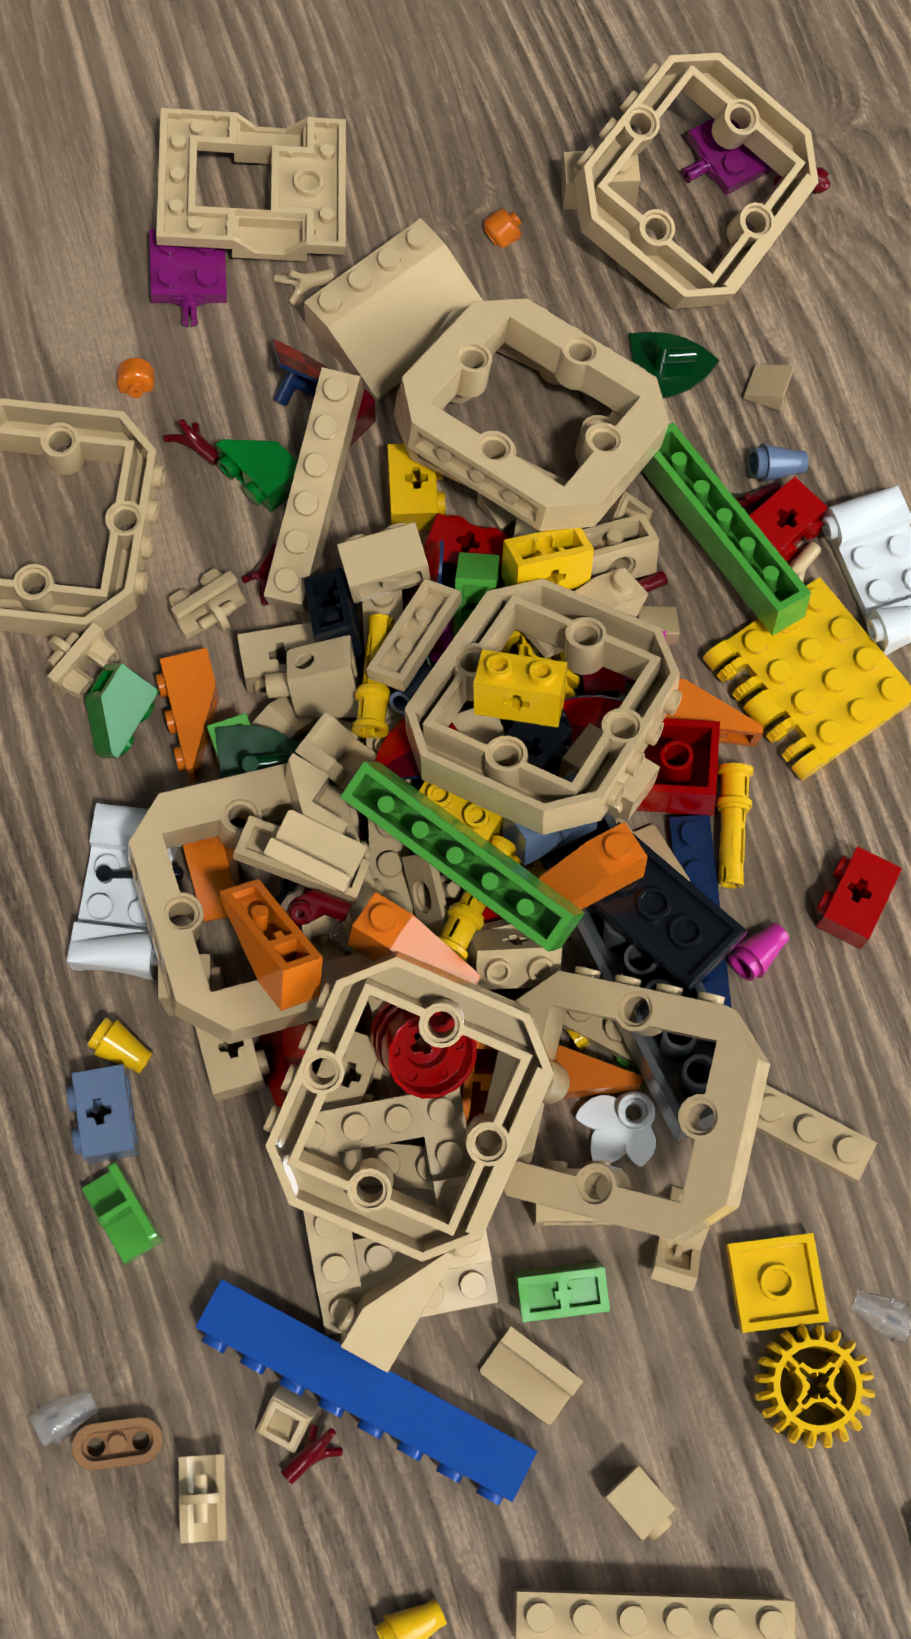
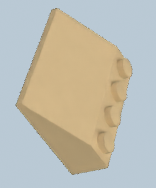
M420 218L305 300L306 327L350 374L361 377L363 388L378 403L401 386L403 375L419 360L452 309L470 306L474 301L483 300L447 245Z

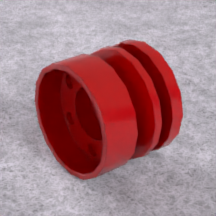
M385 1002L378 1009L371 1024L370 1042L377 1059L392 1079L406 1093L421 1099L440 1098L456 1091L469 1078L476 1063V1041L462 1035L450 1047L438 1048L425 1042L422 1036L415 1040L414 1035L418 1032L420 1034V1016ZM443 1011L436 1012L429 1018L431 1027L438 1032H446L452 1029L455 1024L453 1017Z

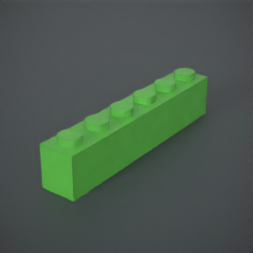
M674 422L669 424L660 449L642 469V472L772 636L804 618L811 596L809 589Z
M364 761L340 796V798L548 952L560 949L585 914L584 911L381 762Z

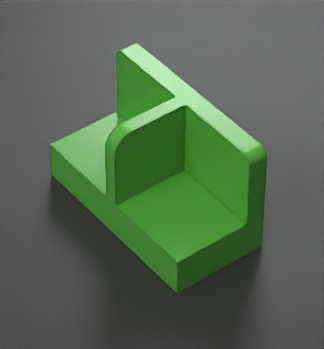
M113 1162L107 1166L110 1170L108 1173L81 1189L98 1217L99 1225L104 1228L121 1260L127 1265L164 1241L124 1171L116 1162Z

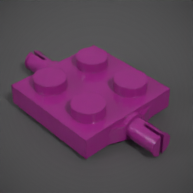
M714 118L688 132L686 139L696 152L698 161L682 168V176L686 178L685 181L687 183L707 174L708 177L716 181L725 196L773 171L769 165L744 144L732 150L718 145L712 135ZM731 120V123L736 128L740 129L738 123L734 120Z
M149 229L151 303H172L182 306V325L189 327L188 314H191V327H194L198 324L197 306L207 303H227L225 249L157 245V229Z

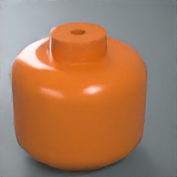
M499 208L484 220L483 230L495 246L503 248L521 238L522 233L518 226L522 222L514 211L509 214L505 209Z
M136 357L126 359L119 365L117 369V388L121 393H128L133 398H139L143 395V392H150L154 389V368L149 362Z

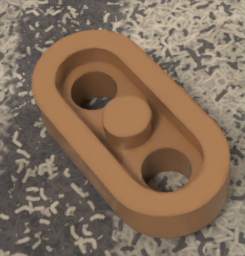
M144 1417L89 1424L80 1429L75 1435L72 1443V1454L79 1466L91 1471L147 1464L155 1460L161 1453L164 1446V1434L157 1422ZM140 1432L147 1433L150 1438V1443L144 1450H139L134 1444L135 1436ZM95 1438L102 1439L105 1444L104 1452L99 1456H94L90 1452V1443Z

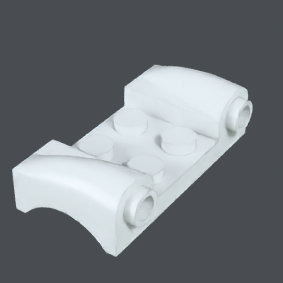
M898 486L828 507L824 518L821 520L825 524L822 528L826 539L829 540L867 624L871 640L877 644L885 655H888L911 643L910 510Z
M96 803L89 839L91 851L78 921L73 924L66 961L72 970H105L154 980L158 959L134 879H112L111 882L104 884L99 882L96 877L97 869L104 865L110 867L111 870H131L127 859L128 842L149 809ZM182 845L167 849L172 866H174L177 847H182Z

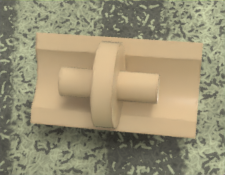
M213 568L202 575L200 580L202 589L192 595L187 590L180 589L169 596L172 606L170 608L181 633L187 640L215 624L222 632L230 629V624L226 617L246 603L238 587V581L231 571L222 574Z
M94 622L81 637L73 631L65 640L52 636L48 644L55 652L47 660V663L53 667V670L47 675V678L54 685L53 690L60 696L64 697L69 693L76 698L85 700L86 694L95 682L85 671L92 663L103 669L105 664H116L119 660L118 652L107 641L103 629Z
M225 1454L178 1457L180 1544L226 1541Z

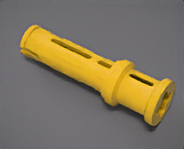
M372 614L368 617L362 685L355 692V700L358 702L357 719L352 723L351 727L352 733L362 738L380 739L386 737L389 733V727L385 721L387 705L390 704L389 699L392 694L387 685L368 679L366 670L393 628L394 619L392 617L388 618L389 615Z
M724 763L719 765L717 774L721 776L720 797L716 799V808L721 813L718 886L728 889L744 887L746 814L752 809V800L748 797L749 778L753 776L754 768L743 763Z
M494 835L490 839L492 845L510 858L515 853V845L506 838ZM466 890L459 903H454L449 907L447 911L449 918L438 937L464 961L468 957L466 950L475 932L482 930L484 926L482 913L486 905Z

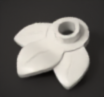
M638 1091L623 1093L618 1098L609 1095H598L584 1103L577 1112L576 1120L584 1126L595 1130L590 1143L592 1161H610L612 1163L626 1154L635 1165L642 1167L654 1154L656 1138L651 1125L655 1118V1107L647 1095ZM629 1106L637 1107L641 1112L640 1119L630 1120L626 1116V1108Z

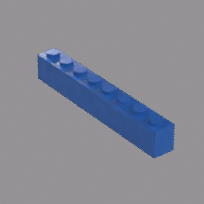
M221 1279L195 1327L205 1333L201 1342L223 1354L227 1347L230 1346L243 1354L240 1360L241 1364L263 1375L267 1367L279 1373L282 1377L278 1384L301 1397L305 1389L321 1397L318 1403L319 1407L339 1418L342 1417L345 1410L360 1418L357 1428L379 1440L384 1432L400 1440L396 1448L397 1450L419 1462L423 1454L440 1462L436 1469L437 1472L459 1484L463 1476L477 1482L480 1485L476 1493L499 1506L503 1498L511 1502L514 1501L538 1452L391 1371L387 1373L343 1349L340 1343Z

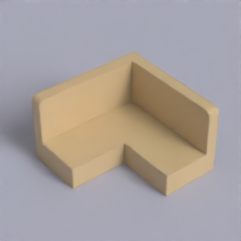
M328 712L321 716L295 750L304 760L329 774V781L343 791L364 761L375 762L377 755L358 741ZM411 779L405 780L406 782L412 785Z

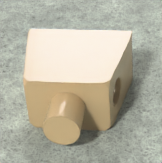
M350 635L291 648L287 652V672L265 675L268 698L291 696L295 713L299 717H321L325 712H328L337 718H357L358 702L355 700V692L361 685Z

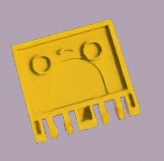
M820 577L806 586L811 592L804 618L773 636L758 618L728 640H723L711 648L702 658L712 671L719 669L736 658L717 674L723 683L733 679L743 670L748 672L751 678L741 683L732 695L739 702L761 688L762 692L744 705L743 710L751 719L763 725V729L782 716L785 718L783 722L766 735L772 744L780 741L793 730L797 732L801 739L787 747L782 757L789 763L808 749L811 750V752L791 767L801 781L807 779L911 705V685L877 644L871 640L867 632Z

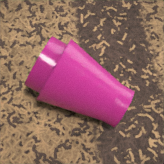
M771 923L764 930L738 943L734 947L733 953L729 956L731 967L740 977L747 981L762 978L782 947L789 942L788 933L779 924Z

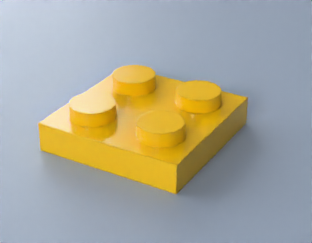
M814 1233L726 1245L740 1334L829 1322Z

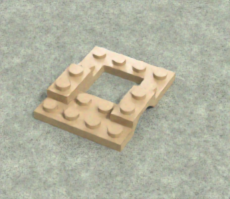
M161 108L157 245L232 249V258L307 262V253L345 255L346 119L306 117L288 128L258 127L237 112ZM197 151L234 153V162L271 164V210L196 206Z
M460 1087L456 1091L440 1098L421 1099L411 1094L320 1110L303 1149L308 1153L341 1166L340 1152L424 1137L436 1208L448 1213L453 1206L472 1162L466 1147L467 1126ZM303 1211L325 1336L339 1334L342 1331L337 1328L350 1304L356 1307L365 1293L417 1259L365 1237L353 1238L351 1231ZM486 1230L482 1239L454 1249L455 1258L420 1318L498 1303Z

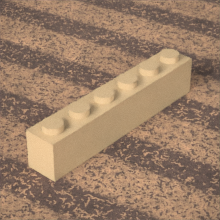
M321 368L264 592V597L271 606L308 614L309 608L303 578L318 574L364 392L361 377L358 375Z
M514 1588L513 1637L514 1639H796L795 1601L786 1597Z

